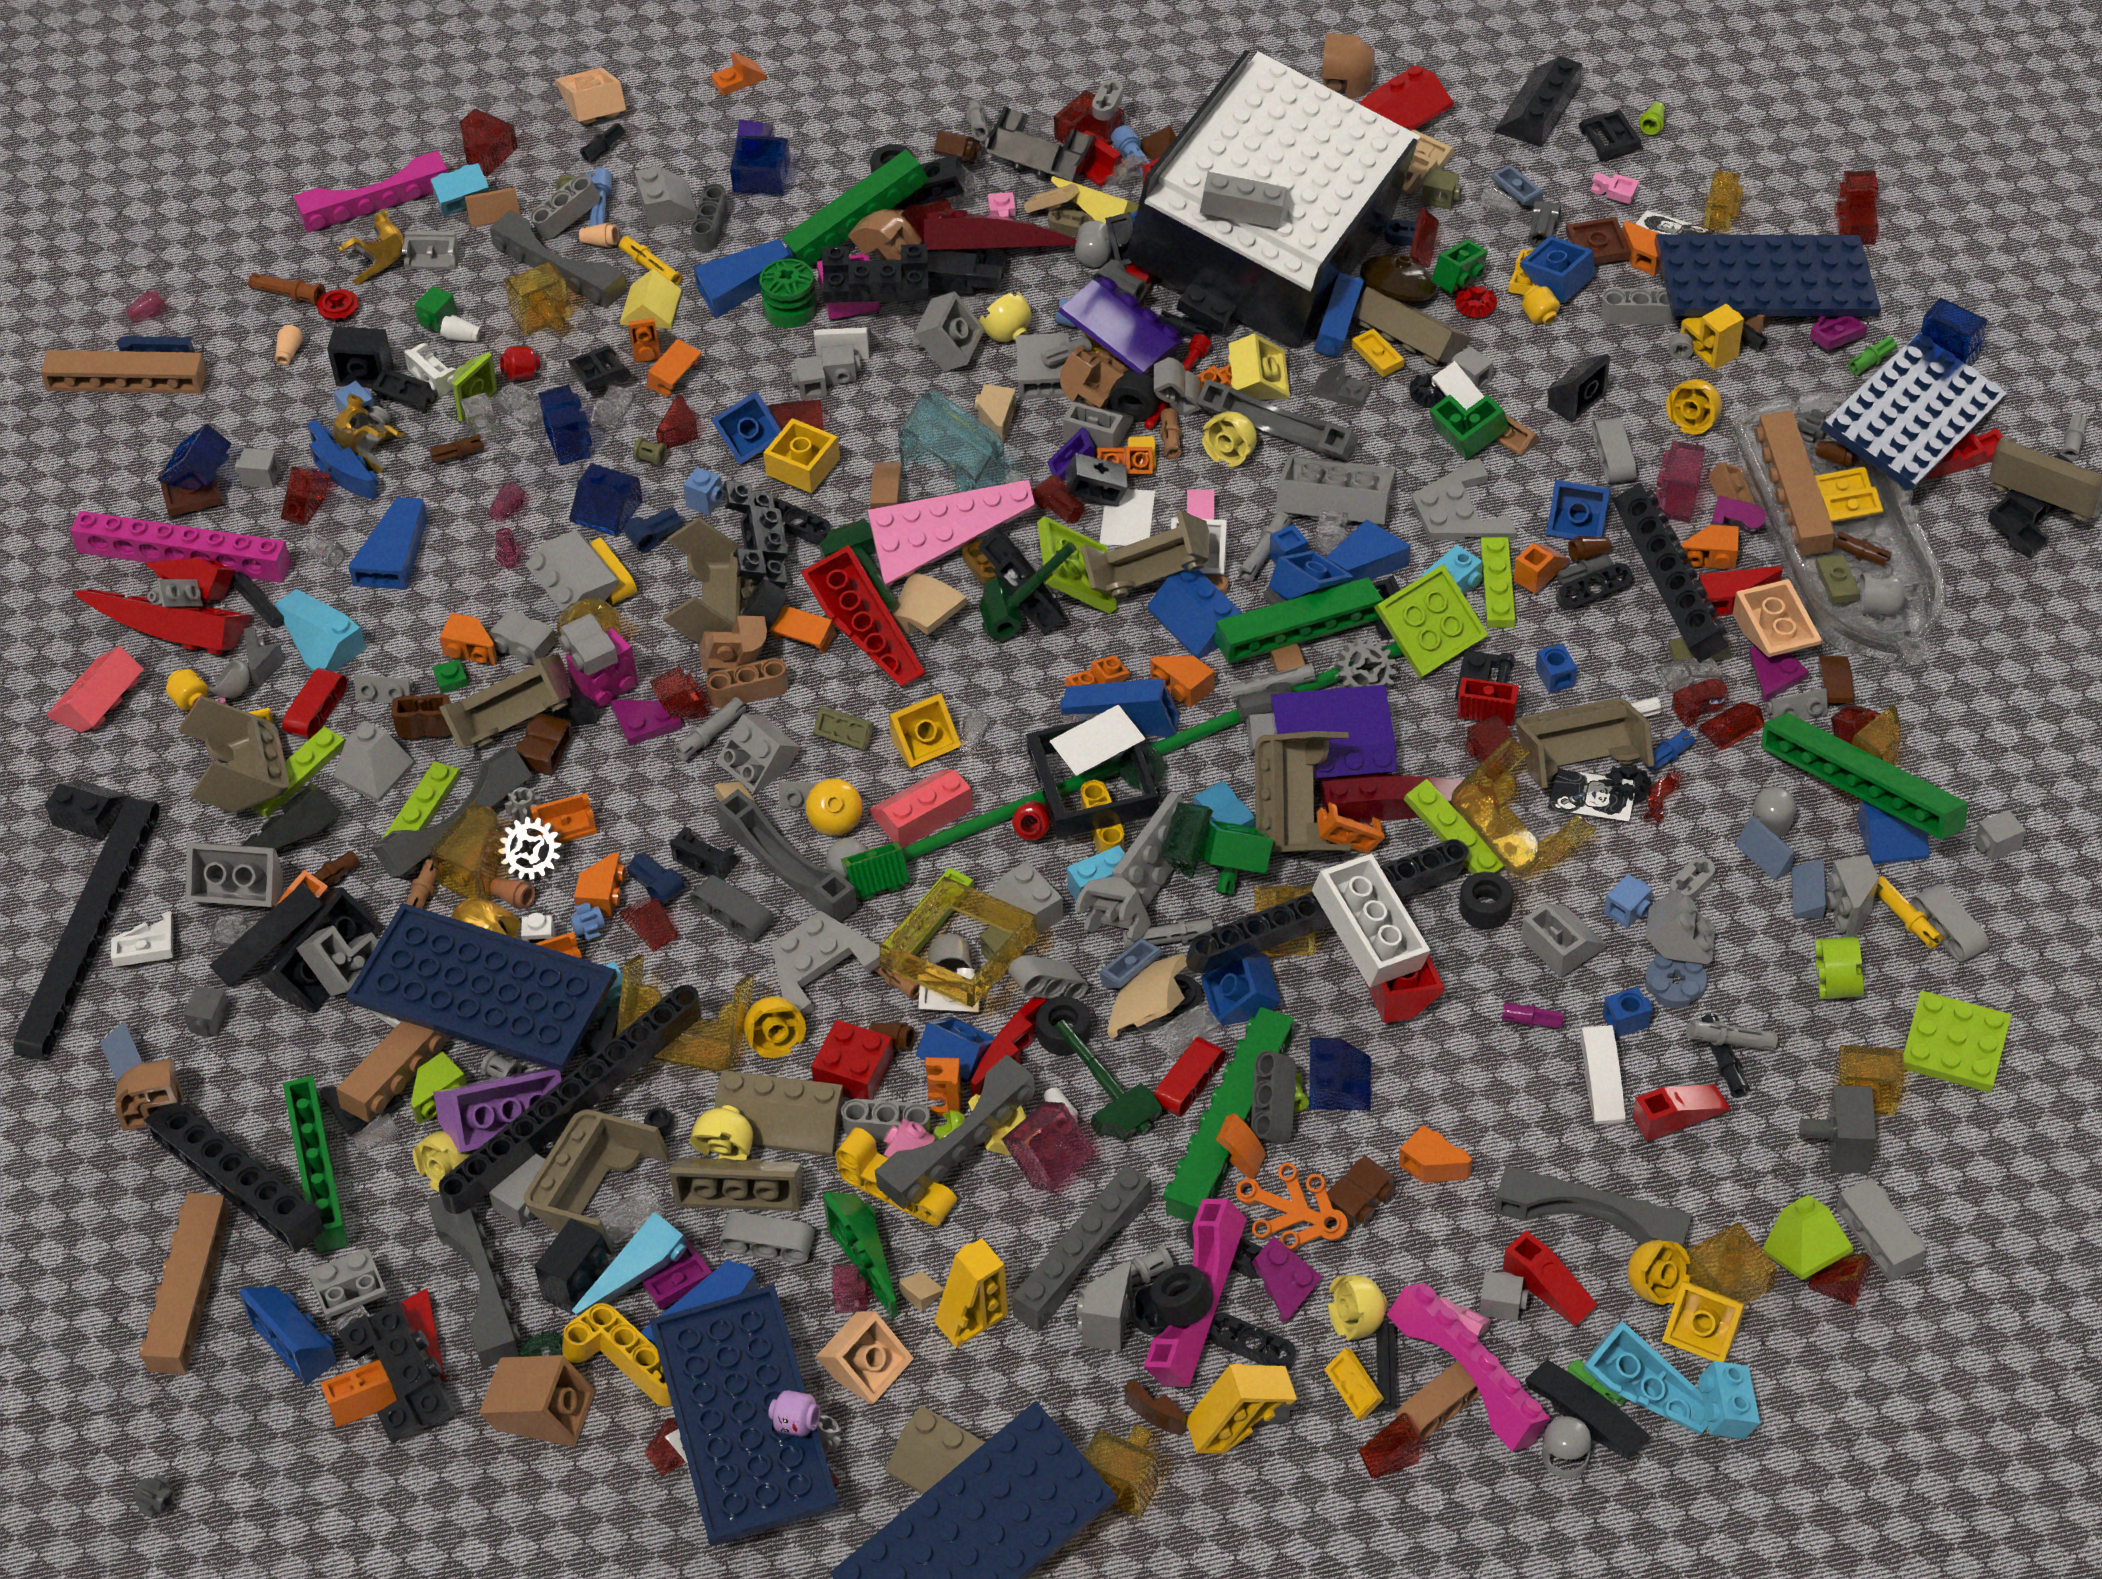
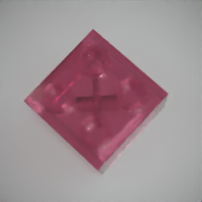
M1672 441L1670 451L1664 452L1662 467L1666 468L1659 471L1657 486L1661 487V489H1657L1656 497L1660 502L1657 506L1663 509L1668 519L1690 523L1700 486L1705 446Z
M1045 1101L1001 1139L1031 1187L1038 1190L1052 1191L1095 1154V1151L1068 1108L1061 1102Z

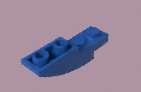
M317 419L307 423L312 441L309 446L316 466L330 480L342 488L372 500L378 498L376 486L379 485L373 471H367L362 456H356L350 447L343 450L339 443L334 444L329 429L327 427L323 428Z

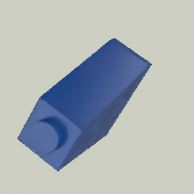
M1341 272L1338 273L1313 351L1339 358L1362 288L1363 279Z
M1366 519L1325 558L1353 575L1352 581L1367 577L1372 580L1408 566L1410 563L1411 545Z

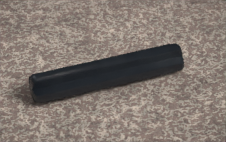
M234 572L230 584L270 627H280L282 625L281 622L284 620L283 615L243 572Z
M1384 1321L1376 1331L1377 1389L1384 1398L1378 1407L1380 1410L1391 1412L1397 1408L1396 1339L1394 1324Z

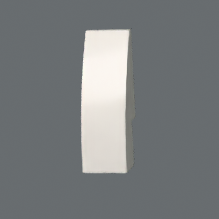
M1613 1025L1583 1027L1580 1043L1585 1063L1584 1075L1594 1125L1623 1123L1626 1119Z

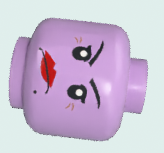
M787 1390L783 1391L777 1400H772L769 1407V1418L773 1419L774 1428L777 1432L802 1437L817 1428L820 1420V1406L816 1404L814 1397L810 1394Z

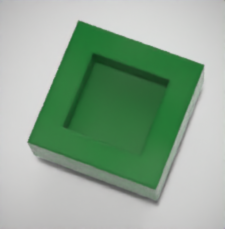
M459 659L432 667L441 694L468 686L467 678Z

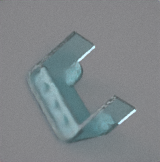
M931 388L919 397L898 433L902 464L905 466L927 450L955 470V484L962 492L1006 484L1004 444L1000 436L935 389Z

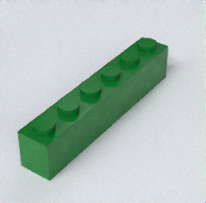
M905 149L783 236L782 240L789 247L792 256L796 260L803 261L807 265L812 266L823 258V247L840 246L849 239V233L860 220L875 211L890 210L928 183L929 179L921 164Z
M1369 577L1354 580L1343 585L1326 588L1312 594L1302 595L1298 598L1218 620L1215 626L1214 641L1229 664L1379 620L1381 618L1374 607L1381 603L1383 598Z
M312 1075L283 1082L304 1198L307 1203L310 1201L315 1203L323 1214L320 1219L325 1231L314 1239L317 1251L321 1253L349 1246L320 1096L314 1077Z

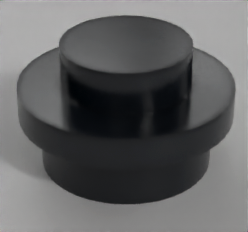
M656 1107L647 1113L644 1124L658 1127L663 1137L672 1132L675 1120L667 1109Z

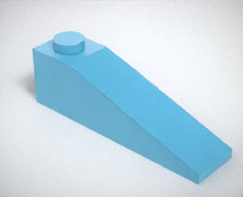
M295 589L275 603L276 609L284 617L283 623L286 629H288L305 666L312 672L319 667L335 672L366 650L361 627L344 613L308 594Z
M654 1212L571 1311L579 1316L595 1304H607L666 1267L672 1260L674 1262L677 1261L687 1248L685 1246L688 1242L687 1238L659 1214Z
M1623 1321L1608 1331L1589 1354L1583 1368L1607 1390L1698 1434H1702L1708 1427L1704 1417L1705 1408L1702 1392Z

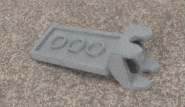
M1170 792L1112 871L1113 877L1091 880L1084 886L1075 905V911L1078 913L1085 912L1090 907V913L1085 920L1084 931L1094 932L1102 924L1129 929L1127 938L1138 940L1148 930L1151 921L1145 908L1150 904L1155 894L1165 883L1168 876L1197 837L1180 793Z

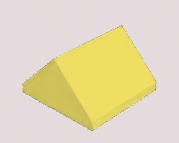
M653 268L631 285L620 324L629 325L628 322L655 318L656 328L671 329L682 294L681 288Z

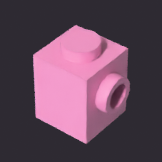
M903 1118L898 1127L892 1125L883 1140L887 1143L883 1155L890 1158L897 1151L915 1149L934 1142L935 1136L928 1133L919 1123L910 1122Z

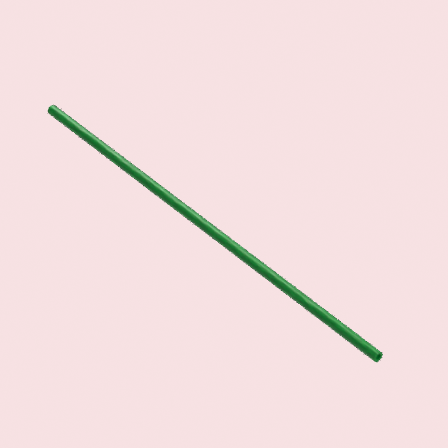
M1396 642L1381 648L1383 652L1390 649L1391 652L1387 656L1388 660L1403 655ZM1353 660L1349 662L1348 667L1353 665ZM1361 666L1357 670H1367L1368 668H1363V666ZM1330 669L1316 675V681L1292 686V692L1319 690L1341 681L1342 678L1335 679V675L1340 672V669ZM1237 709L1145 746L1147 755L1145 762L1242 722ZM1128 754L1077 776L1056 784L1060 798L1080 790L1082 785L1089 780H1104L1132 768V764ZM1041 790L903 847L905 862L1013 818L1015 811L1021 804L1027 801L1035 800L1045 804Z

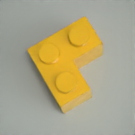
M1724 304L1704 316H1690L1682 321L1680 333H1685L1692 337L1693 352L1715 370L1739 356L1744 318L1728 304Z

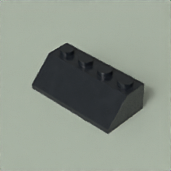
M1559 56L1534 68L1497 125L1495 133L1542 147L1580 87L1582 63Z
M343 887L328 891L322 896L320 901L323 905L291 934L257 976L275 996L310 1013H314L329 993L296 948L315 932L330 926L336 928L346 944L356 937L371 932L376 936L383 928Z

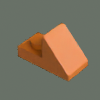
M733 51L731 52L733 66L711 74L712 83L722 96L767 79L766 74L755 61Z

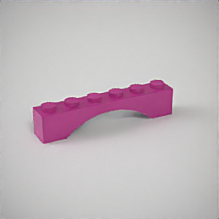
M437 150L413 158L397 174L371 186L350 190L316 188L293 196L298 215L308 233L432 194L433 189L430 179L435 178L439 174L448 173Z
M1202 1199L1193 1223L1194 1250L1192 1266H1196L1203 1272L1212 1290L1214 1299L1211 1309L1199 1321L1188 1326L1175 1327L1169 1325L1162 1333L1153 1338L1143 1367L1162 1386L1190 1387L1247 1220L1229 1199Z
M1425 1283L1405 1286L1386 1315L1406 1337L1419 1338L1434 1343L1449 1352L1462 1364L1481 1393L1488 1413L1490 1428L1512 1452L1531 1447L1551 1419L1542 1409L1541 1404L1521 1387L1518 1379L1510 1375L1499 1363V1359L1478 1341L1476 1334L1468 1330L1457 1318L1456 1313L1436 1296L1433 1288Z

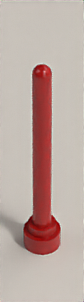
M1195 334L1188 344L1189 354L1182 363L1186 371L1190 372L1197 359L1206 356L1212 347L1209 338L1202 334ZM1159 399L1153 414L1144 423L1146 429L1151 430L1155 427L1161 417V412L1167 408L1169 402Z

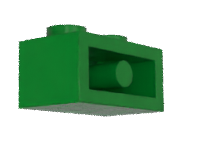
M1469 239L1464 240L1439 255L1431 281L1439 285L1442 290L1451 293L1466 287L1467 284L1478 280L1483 275L1488 251Z

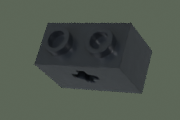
M1075 453L1065 471L1067 494L1118 507L1128 488L1126 466Z

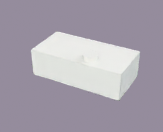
M1372 853L1320 871L1312 892L1369 987L1421 970L1431 950Z

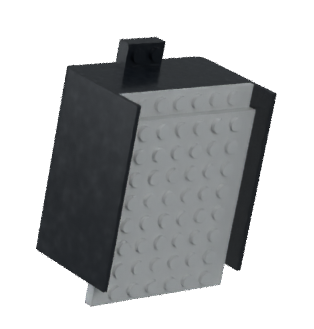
M1245 50L1146 175L1127 250V257L1133 264L1185 291L1178 300L1176 310L1222 334L1231 320L1236 318L1290 348H1298L1326 310L1338 273L1351 275L1385 229V225L1393 218L1420 136L1259 51L1247 65L1250 52ZM1208 171L1287 187L1278 229L1200 213Z

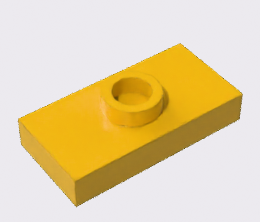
M1344 1348L1324 1369L1357 1420H1364L1384 1400L1352 1349Z

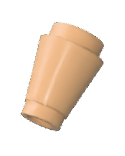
M607 222L581 228L579 239L581 243L611 248L612 245H617L619 242V230L617 225Z
M284 325L278 331L275 361L281 365L290 364V361L303 342L302 331L293 325Z

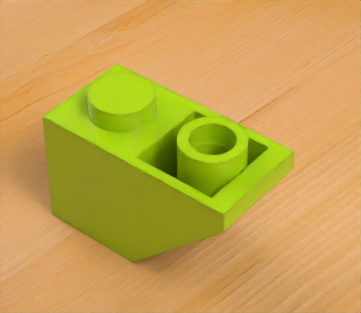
M443 1051L417 1070L411 1107L418 1125L437 1115L433 1092L467 1085L464 1073Z

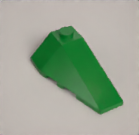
M827 1192L823 1195L828 1231L891 1318L898 1317L896 1298L875 1220L877 1216L873 1207L869 1203L864 1204L858 1194Z

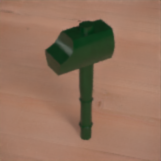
M861 519L827 531L826 538L819 543L821 559L849 545L887 608H895L897 601L893 597L892 591L888 589L881 578V574L877 571L868 555L876 552L871 527L865 519Z
M1068 542L1059 551H1056V554L1010 597L1007 595L1010 590L998 577L984 584L979 609L983 619L982 626L988 636L1003 642L1018 632L1022 625L1018 606L1076 551L1073 543Z
M1065 1019L1059 1021L1055 1028L1113 1100V1102L1092 1115L1090 1124L1098 1137L1115 1136L1126 1141L1137 1132L1143 1135L1153 1126L1151 1123L1160 1118L1162 1112L1161 1105L1151 1091L1140 1083L1128 1092H1125Z

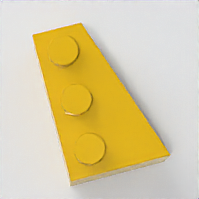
M982 1238L974 1243L966 1244L955 1254L934 1320L955 1348H958L1008 1316L1005 1266Z
M1230 1364L1186 1418V1424L1196 1453L1225 1454L1252 1434V1426L1262 1418L1265 1421H1269L1275 1417L1274 1409L1284 1402L1288 1405L1295 1402L1297 1397L1286 1366Z

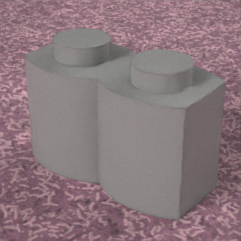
M1171 357L1154 364V392L1157 397L1165 402H1169L1171 407L1181 415L1187 416L1201 409L1196 404L1201 392V382L1195 374L1186 371L1178 360Z
M508 610L489 631L496 651L515 655L519 661L534 665V660L544 657L557 643L553 628L541 621L531 620L524 614L514 610Z
M591 613L560 627L562 636L558 637L559 643L565 653L568 651L571 653L572 662L577 670L582 669L589 676L618 662L614 644Z

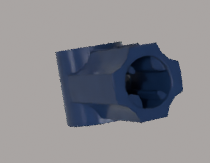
M671 507L645 520L642 517L630 519L625 524L623 532L639 552L645 553L656 546L658 539L681 529L682 521L677 511Z
M639 853L634 856L627 867L628 874L644 886L650 898L661 907L686 888L683 879L675 870L671 868L665 870L646 853Z

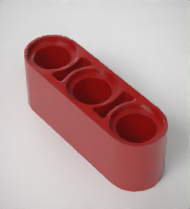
M320 667L317 668L286 711L282 721L283 731L311 739L321 729L344 695L347 688V677Z
M1200 1036L1196 1037L1156 1088L1154 1096L1161 1107L1178 1117H1182L1221 1068L1226 1057V1050Z

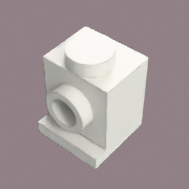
M533 913L528 917H522L521 937L523 941L533 943V939L546 938L547 940L556 937L557 932L556 928H554L552 915L543 916L541 913Z

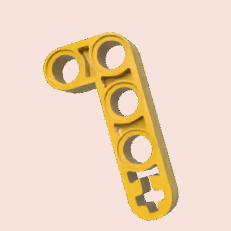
M853 1128L835 1153L838 1173L844 1181L928 1224L939 1226L957 1202L954 1192L937 1182L929 1186L917 1202L910 1203L903 1210L877 1188L875 1170L889 1158L877 1153L875 1139L864 1129Z
M605 1303L595 1304L564 1328L562 1353L568 1361L581 1363L600 1350L656 1404L664 1407L672 1406L657 1348L615 1308Z

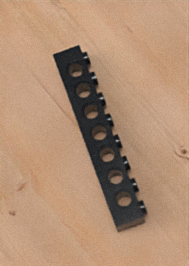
M1640 482L1612 499L1688 649L1697 661L1701 663L1728 647L1729 644L1724 637L1728 631L1720 619L1715 620L1714 616L1718 612L1710 599L1705 601L1704 597L1708 593L1700 581L1695 582L1694 578L1698 577V574L1690 562L1686 563L1684 561L1688 558V555L1680 543L1676 545L1675 541L1679 538L1671 525L1666 526L1665 523L1669 519L1661 507L1657 509L1656 505L1660 502L1653 490L1646 491Z
M177 1101V1103L162 1105L143 1120L157 1144L221 1195H224L226 1199L295 1254L325 1231L320 1219L323 1214L312 1201L307 1203L297 1189L286 1187L278 1174L273 1173L271 1175L268 1173L260 1160L250 1159L242 1146H234L224 1132L219 1131L217 1133L210 1122L204 1117L199 1119L188 1104L181 1105Z

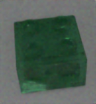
M1178 802L1175 812L1171 817V824L1166 839L1162 844L1160 857L1184 876L1193 878L1200 858L1199 852L1213 810L1208 806Z

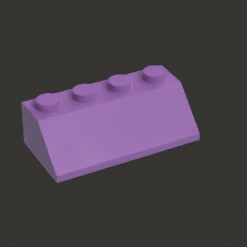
M540 1069L435 1091L433 1093L438 1123L444 1132L451 1137L458 1153L478 1149L562 1081L560 1071Z

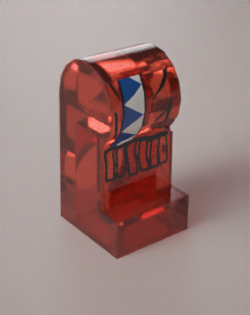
M1713 678L1674 691L1671 708L1685 728L1695 725L1698 716L1707 712H1719L1725 707L1727 685L1722 680Z

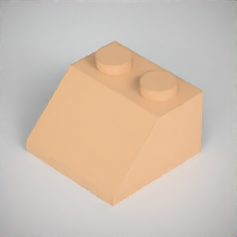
M876 1311L856 1312L816 1356L834 1380L870 1404H874L914 1359Z

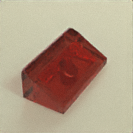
M1420 208L1410 258L1421 264L1424 268H1429L1439 221L1426 209Z
M819 399L768 405L781 430L793 418L824 431L821 401Z
M1741 701L1700 725L1699 730L1718 749L1724 750L1762 728L1764 719L1760 707Z

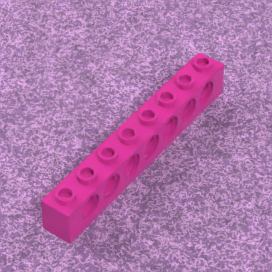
M79 511L70 529L77 553L145 563L188 558L215 559L232 568L236 573L243 572L247 578L279 583L283 582L291 565L286 542L276 539Z

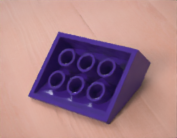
M1108 277L1093 279L1058 310L1065 318L1140 375L1154 371L1155 363L1168 357L1172 358L1184 341L1178 335L1179 331L1169 324H1163L1158 320L1159 317L1155 312L1141 307L1137 304L1138 300L1133 295L1123 293L1117 288L1116 282Z
M1385 684L1270 694L1274 734L1307 731L1348 732L1349 738L1329 740V753L1326 760L1321 764H1313V778L1397 771L1395 740Z

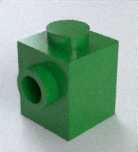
M434 286L414 304L418 324L436 332H440L445 316L451 317V315L457 314L453 294Z

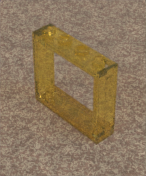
M944 876L880 944V968L973 1008L981 998L986 997L991 986L997 980L999 981L1003 978L1010 964L1018 957H1021L1022 952L1028 945H1032L1038 935L1036 931V915ZM949 908L1012 934L971 980L908 953Z

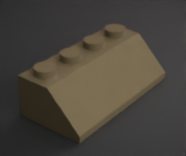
M1366 287L1353 313V316L1361 319L1360 325L1370 330L1375 327L1382 330L1380 335L1393 342L1396 338L1403 342V348L1414 353L1417 350L1425 353L1423 358L1434 364H1438L1439 361L1449 363L1472 339V337L1406 302L1384 295L1370 287Z
M722 1070L715 1095L714 1108H722V1106L728 1105L740 1111V1114L752 1126V1147L833 1157L842 1121L841 1108L845 1100L843 1085Z
M689 1157L677 1158L670 1166L669 1175L676 1207L800 1211L804 1181L801 1163L789 1160L769 1162L759 1159L742 1161L728 1158L715 1160Z
M921 1405L903 1428L886 1468V1474L923 1495L981 1447L985 1441Z

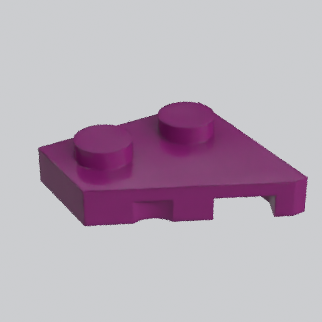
M1820 316L1818 322L1812 327L1809 338L1818 343L1822 348L1830 350L1865 336L1868 326L1852 316Z
M1756 645L1750 648L1749 658L1752 666L1755 668L1754 674L1756 681L1760 683L1761 697L1764 702L1808 678L1809 671L1790 652L1768 657Z
M610 701L611 709L629 746L682 729L681 719L672 701Z
M689 1240L685 1244L687 1248L684 1254L677 1261L674 1262L672 1260L666 1267L643 1281L646 1293L659 1310L681 1299L712 1273V1270Z
M1274 1236L1252 1261L1258 1276L1264 1282V1289L1268 1297L1273 1298L1280 1312L1278 1317L1283 1324L1286 1323L1322 1279L1319 1273Z

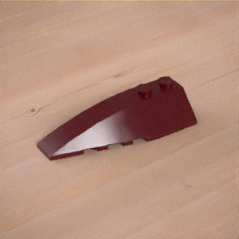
M953 210L952 215H942V211H927V215L919 216L917 233L922 238L920 244H927V250L1064 246L1076 244V239L1072 236L1045 226L1001 216L968 214L967 210Z
M1388 773L1318 778L1323 809L1329 813L1328 803H1333L1337 806L1338 816L1350 818L1359 823L1372 822L1373 817L1380 821L1420 818L1403 799L1407 793L1426 779L1460 815L1499 812L1495 785L1441 777L1406 776Z

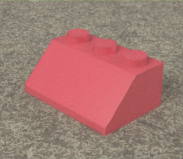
M119 645L97 657L50 709L46 716L81 733L90 728L95 730L106 720L104 714L107 710L110 709L112 711L122 702V693L125 690L130 691L140 681L137 676L144 668Z
M939 770L869 808L868 811L893 842L897 841L901 848L973 810L971 787L956 770Z

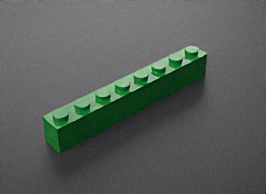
M1789 713L1764 722L1762 749L1940 840L1965 829L1968 802Z
M1261 1006L1256 1016L1250 1017L1246 1026V1036L1244 1040L1240 1039L1234 1051L1235 1059L1233 1063H1227L1222 1076L1224 1081L1221 1087H1215L1211 1097L1212 1105L1209 1111H1203L1199 1121L1200 1129L1197 1135H1191L1187 1145L1188 1153L1185 1159H1179L1173 1183L1168 1182L1165 1187L1163 1200L1166 1201V1214L1193 1222L1202 1199L1215 1198L1231 1166L1229 1161L1232 1156L1228 1150L1216 1141V1138L1226 1117L1234 1113L1250 1127L1255 1060L1258 1054L1264 1050L1285 1055L1294 1036L1293 1017Z

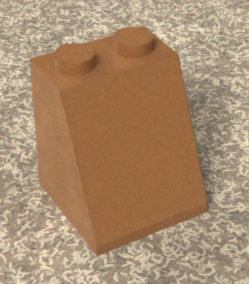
M563 1355L503 1357L498 1362L479 1414L496 1431L567 1446H576L596 1390Z

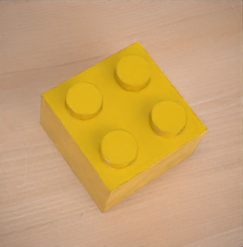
M793 418L763 452L767 476L811 494L840 460L838 436Z

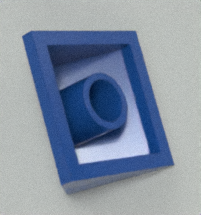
M754 391L711 419L739 464L744 463L766 449L782 431L772 412L757 391Z

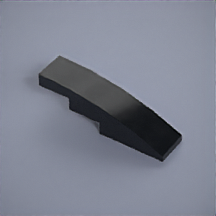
M1000 527L977 547L996 567L992 571L1010 590L1007 594L1009 597L1036 573ZM1043 582L1018 606L1044 635L1065 617Z
M303 882L209 966L230 988L315 913L323 903Z
M1548 1359L1525 1379L1528 1389L1552 1402L1554 1411L1563 1416L1578 1418L1589 1429L1592 1440L1626 1459H1630L1650 1440L1649 1434L1613 1403L1573 1374Z

